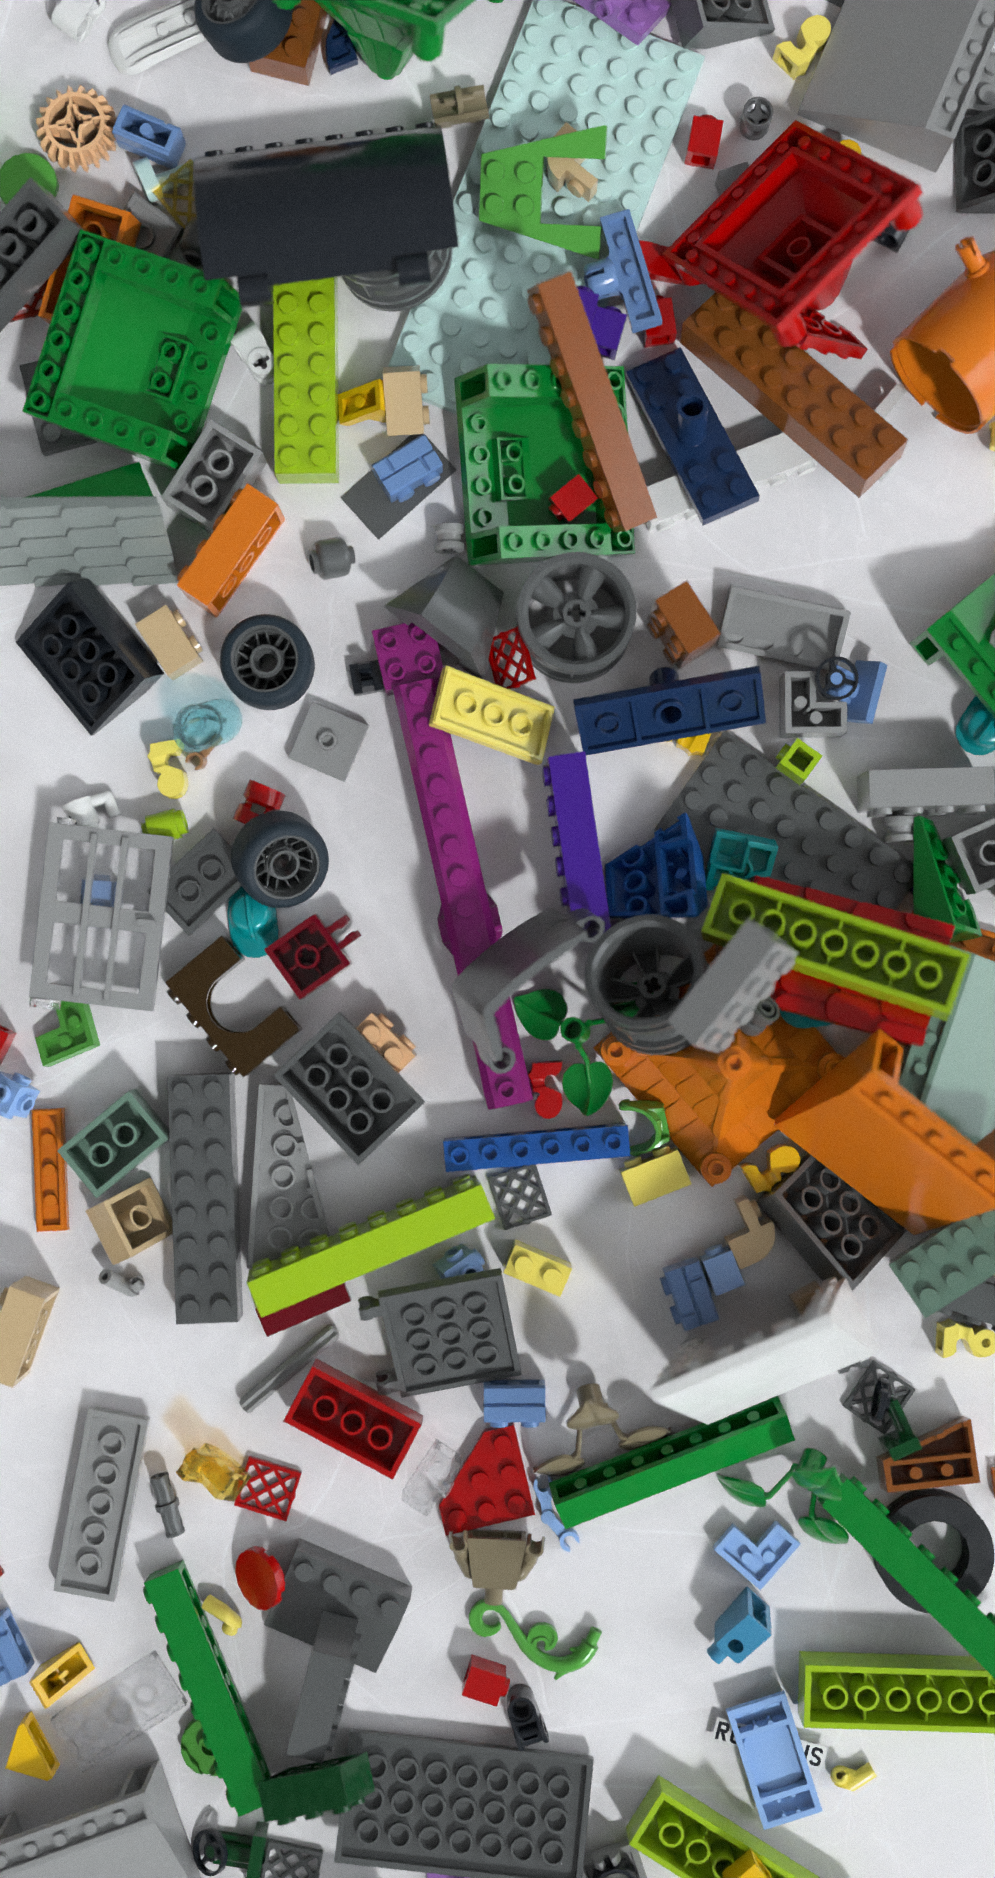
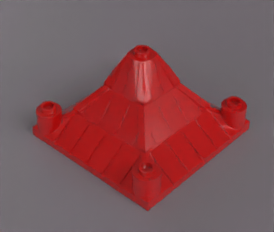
M795 120L662 255L667 263L675 267L685 285L695 286L701 283L707 285L716 293L721 294L727 300L767 324L780 346L790 347L799 343L806 333V325L800 312L806 306L818 311L824 310L834 302L849 274L853 263L852 260L890 221L892 226L899 231L910 230L921 221L923 210L918 198L923 192L919 183Z

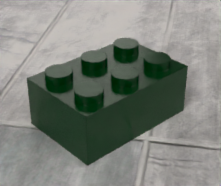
M368 1752L323 1760V1764L314 1762L289 1767L257 1782L264 1823L277 1820L278 1826L295 1822L296 1817L304 1816L305 1820H312L323 1816V1812L332 1810L333 1815L348 1812L352 1806L364 1803V1797L375 1791Z

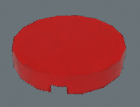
M253 1546L242 1552L236 1561L235 1573L237 1583L250 1605L258 1610H268L281 1603L283 1599L281 1598V1593L285 1591L284 1574L279 1562L273 1555L268 1556L265 1553L267 1550L263 1547Z

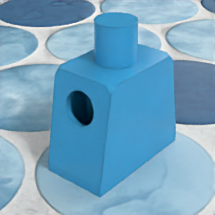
M746 1587L715 1622V1642L707 1649L710 1658L717 1664H720L727 1656L735 1663H741L772 1635L770 1606L751 1589Z

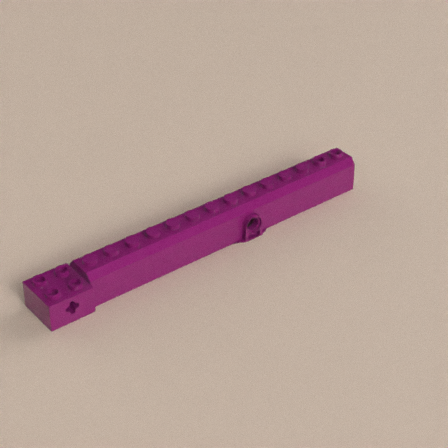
M413 622L409 625L403 623L372 630L385 691L387 696L394 695L404 736L441 900L437 921L442 943L453 955L457 975L459 976L478 956L501 938L503 930L497 904L485 889L451 735L448 732L429 726L443 668L438 642ZM510 997L494 1013V1018L501 1041L513 1050L516 1055L515 1064L512 1069L503 1074L492 1071L480 1058L476 1043L472 1040L488 1110L533 1100Z

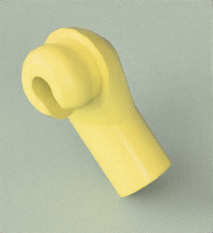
M211 1594L206 1597L202 1604V1609L224 1622L222 1624V1631L229 1636L236 1635L238 1628L242 1627L241 1617L227 1604Z
M869 1762L857 1770L838 1765L831 1771V1780L834 1785L850 1791L859 1789L877 1777Z

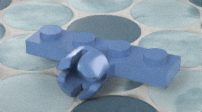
M630 209L600 217V225L602 226L609 255L605 259L588 263L584 266L586 287L592 289L595 294H599L598 300L612 296L621 297L632 333L662 325V316Z

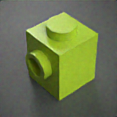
M797 738L791 746L785 743L775 757L779 760V763L775 768L798 785H801L822 758V755Z

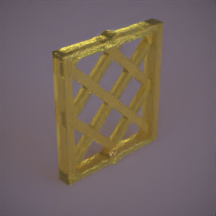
M191 158L177 171L171 173L169 178L153 191V194L173 219L183 228H185V225L177 215L186 216L187 222L191 221V217L196 218V213H191L192 201H195L194 197H192L194 162ZM184 168H189V180L178 179V174ZM173 182V194L162 193V188L167 183ZM178 183L188 184V196L177 195ZM163 197L173 199L172 209ZM177 199L188 201L187 212L176 211Z

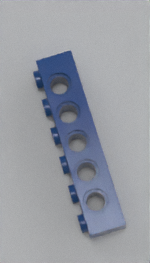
M625 1122L444 1138L443 1140L446 1172L630 1156L628 1125Z

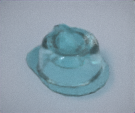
M214 699L203 703L187 704L178 711L174 722H172L173 738L178 747L190 753L222 745L231 741L239 733L242 726V714L238 706L226 699Z

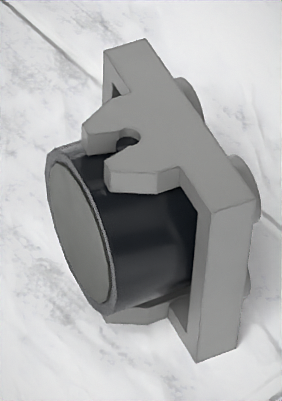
M628 1839L585 1853L582 1878H647L639 1851L628 1844Z

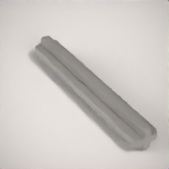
M328 1324L245 1394L239 1401L243 1410L251 1413L334 1343L340 1335L333 1325Z

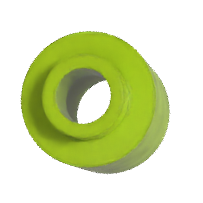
M173 808L145 816V823H141L142 833L169 836L174 837V840L182 838V834L189 833L186 816L182 809L175 811Z

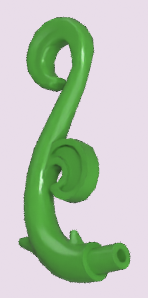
M484 1599L477 1601L471 1607L469 1613V1625L472 1631L479 1636L488 1637L500 1631L501 1622L498 1621L496 1624L488 1625L483 1621L482 1616L487 1610L498 1612L505 1621L520 1650L539 1667L556 1672L555 1680L587 1665L599 1648L597 1643L602 1634L600 1629L591 1626L586 1639H582L579 1646L569 1648V1651L572 1653L566 1656H553L544 1653L537 1646V1642L540 1640L545 1642V1651L552 1650L556 1646L558 1635L557 1630L552 1624L537 1622L531 1626L526 1636L511 1613L502 1604L497 1606L485 1604Z

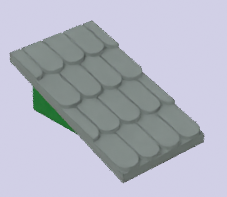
M140 462L27 497H0V586L34 583L35 587L64 585L68 582L89 579L94 586L122 583L142 586L179 582L161 508L157 497H153Z

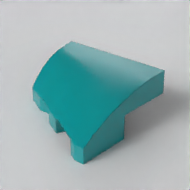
M716 828L705 874L706 890L711 891L714 890L713 887L718 886L722 873L742 880L752 878L755 875L760 877L771 876L779 848L774 839Z

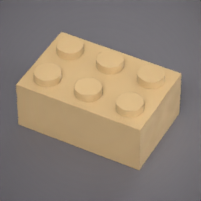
M24 1276L17 1282H13L9 1288L5 1287L0 1296V1306H2L0 1311V1384L13 1388L30 1373L57 1298L59 1287Z

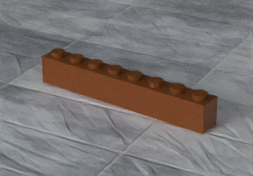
M571 271L527 290L529 295L527 297L528 306L532 314L537 317L540 326V339L543 345L547 346L550 353L551 370L559 378L562 387L561 397L564 405L570 409L573 417L572 428L576 437L582 442L584 448L583 459L587 467L592 470L595 479L594 489L605 506L604 516L608 526L613 529L614 533L624 532L657 518Z

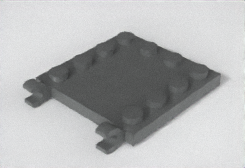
M501 1268L378 1291V1299L372 1296L358 1298L360 1306L358 1311L361 1321L383 1316L396 1372L392 1373L391 1371L383 1370L376 1373L378 1381L376 1386L379 1395L400 1391L401 1398L522 1375Z

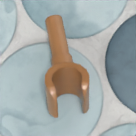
M216 734L200 752L189 753L185 762L190 763L195 756H198L200 764L194 770L204 769L207 765V756L223 738Z

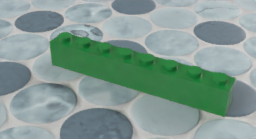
M777 1395L708 1425L705 1423L698 1424L548 1484L557 1512L565 1529H568L795 1441L787 1414Z
M841 1473L839 1475L843 1488L841 1500L833 1502L818 1497V1502L995 1679V1615L991 1611L985 1615L978 1608L981 1604L980 1600L969 1589L962 1592L955 1585L958 1579L945 1566L940 1570L932 1562L936 1557L922 1543L917 1547L909 1539L913 1534L900 1521L894 1524L887 1517L890 1511L877 1498L871 1502L863 1494L867 1488L854 1475L848 1479Z
M181 1560L151 1573L144 1582L143 1593L149 1605L152 1604L156 1612L155 1623L160 1633H164L167 1639L168 1656L172 1662L176 1661L180 1671L178 1678L181 1688L189 1693L192 1701L190 1702L192 1715L195 1720H200L204 1730L202 1731L203 1742L208 1750H212L215 1757L214 1768L219 1779L223 1778L227 1787V1801L231 1808L235 1807L238 1817L262 1807L257 1782L271 1776V1773L206 1613L202 1609L201 1601L184 1560Z

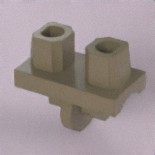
M456 85L454 90L429 94L435 126L441 125L442 129L467 122H481L483 119L489 118L484 85L461 88L460 85Z

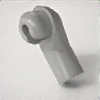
M104 1269L99 1274V1282L130 1297L139 1295V1291L145 1287L143 1279L138 1275H134L129 1279L109 1269Z

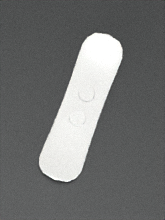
M195 0L172 1L133 17L116 27L110 36L108 47L111 61L118 71L128 76L138 74L183 50L206 41L207 39L201 33L195 20Z

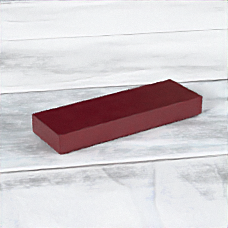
M342 1283L262 1318L257 1307L255 1310L266 1336L269 1337L346 1304L352 1298L346 1284Z

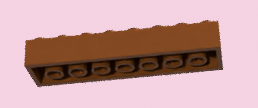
M715 292L683 322L680 343L858 498L901 458L908 442L904 435L808 353L796 345L790 347L780 346L767 324L727 300L721 294Z

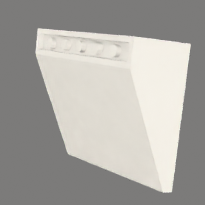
M832 1277L819 1284L820 1288L815 1291L814 1297L811 1298V1303L807 1306L808 1308L800 1320L793 1322L791 1318L785 1319L773 1326L774 1331L765 1335L761 1331L755 1332L743 1339L744 1344L734 1348L732 1344H727L714 1351L708 1337L699 1341L697 1337H693L681 1343V1348L674 1352L675 1356L668 1360L669 1364L662 1368L663 1372L656 1376L657 1381L651 1387L650 1392L656 1403L708 1425L877 1354L879 1344L846 1277L838 1281L836 1277Z

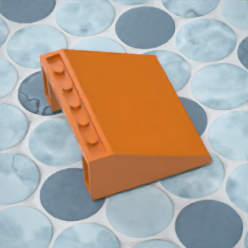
M878 1029L775 1119L774 1126L913 1235L994 1210L995 1129L974 1145L898 1084L903 1047L881 1029Z

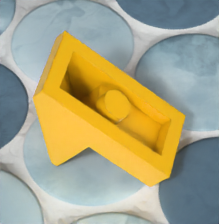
M382 379L371 381L338 394L340 425L351 426L368 419L386 422Z

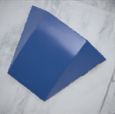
M686 812L678 816L679 821L665 831L660 828L654 832V838L642 846L634 845L605 865L607 904L611 919H628L640 915H660L668 918H697L708 907L703 853Z

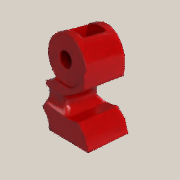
M562 1060L532 1062L531 1070L528 1073L533 1092L539 1093L534 1103L536 1112L539 1116L546 1119L556 1117L563 1105L561 1092L545 1084V1078L548 1075L557 1076L560 1072Z

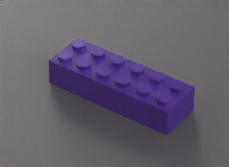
M583 751L548 756L547 765H542V777L544 787L550 786L551 795L547 796L546 799L548 817L554 816L555 826H552L550 831L553 847H559L560 857L555 859L557 877L563 876L564 887L559 889L561 906L567 907L568 912L580 908L591 911L604 921V934L611 928L586 754ZM590 920L584 924L583 928L585 930L590 926Z

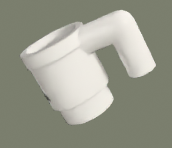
M110 791L81 797L62 806L70 825L100 828V820L95 807L103 804L109 818L121 815L115 798Z

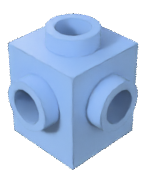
M0 1072V1116L12 1119L13 1116L27 1118L40 1093L38 1089L30 1085L32 1081L30 1078L16 1072L14 1075Z
M460 1244L448 1249L444 1257L432 1265L440 1279L484 1271L482 1265L485 1264V1261L475 1248L470 1250L464 1244Z

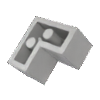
M785 671L779 677L780 738L843 736L847 733V702H816L814 679L816 671Z

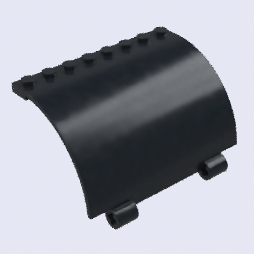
M433 122L416 124V129L403 130V126L386 128V133L373 134V130L355 132V137L343 138V134L325 136V141L313 142V138L295 140V145L283 146V142L265 144V149L253 150V146H243L235 148L234 153L223 154V150H213L205 152L204 157L195 158L193 167L194 199L205 281L237 277L241 308L274 304L272 286L387 270L397 269L400 287L431 283L427 251L459 247L441 125L434 126Z

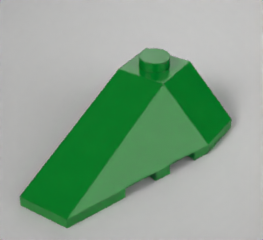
M920 815L914 817L913 913L955 925L952 939L950 940L951 943L981 937L982 933L974 908L969 899L963 901L957 888V884L961 880L958 874L954 873L952 868L945 862L948 859V852L934 822Z

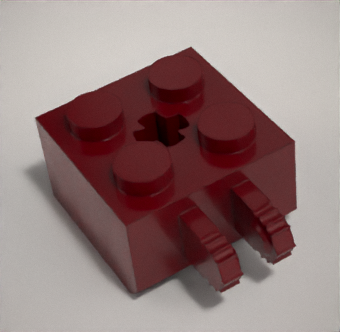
M314 914L264 949L299 1000L305 999L353 964L343 949L362 936L358 930L352 931L339 943L332 935L335 931L348 924L350 918L347 914L326 927L318 914ZM306 949L316 953L313 964L310 962L304 963L302 960L305 957L303 952Z

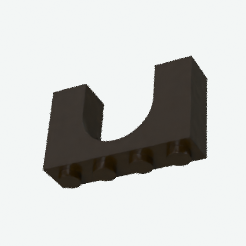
M220 936L165 982L170 988L166 992L177 1005L182 1003L189 1011L186 1014L188 1020L197 1029L201 1026L208 1034L205 1038L208 1044L216 1052L221 1050L228 1060L225 1061V1064L236 1076L240 1073L242 1077H245L301 1032L303 1028L285 1006L279 1007L258 1026L247 1032L229 1030L218 1022L211 1006L214 988L222 978L245 960L227 936Z

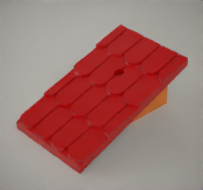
M755 875L751 878L752 883L950 946L955 925L867 902H859L809 887L804 888L768 877ZM791 969L786 974L781 975L774 983L775 987L770 997L774 999L780 1010L873 1034L878 1029H881L895 1041L918 1047L924 1044L926 1030L931 1018L929 1015Z

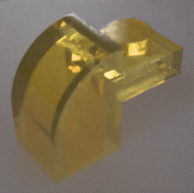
M204 1443L201 1448L193 1447L184 1457L182 1465L176 1472L183 1481L202 1483L215 1499L235 1501L251 1478V1475L234 1458L218 1447L208 1443Z

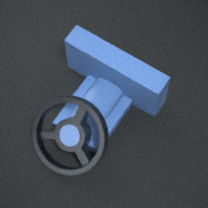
M830 657L818 666L814 678L815 685L819 693L825 698L847 702V722L873 724L888 665L881 661L856 660L854 665L844 657ZM834 660L846 663L852 672L836 665ZM829 662V672L825 677L826 684L822 689L819 674L822 667Z

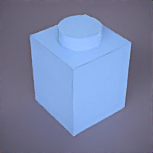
M722 1244L709 1247L705 1250V1255L700 1256L711 1288L716 1296L745 1285L732 1250L728 1246L722 1247Z

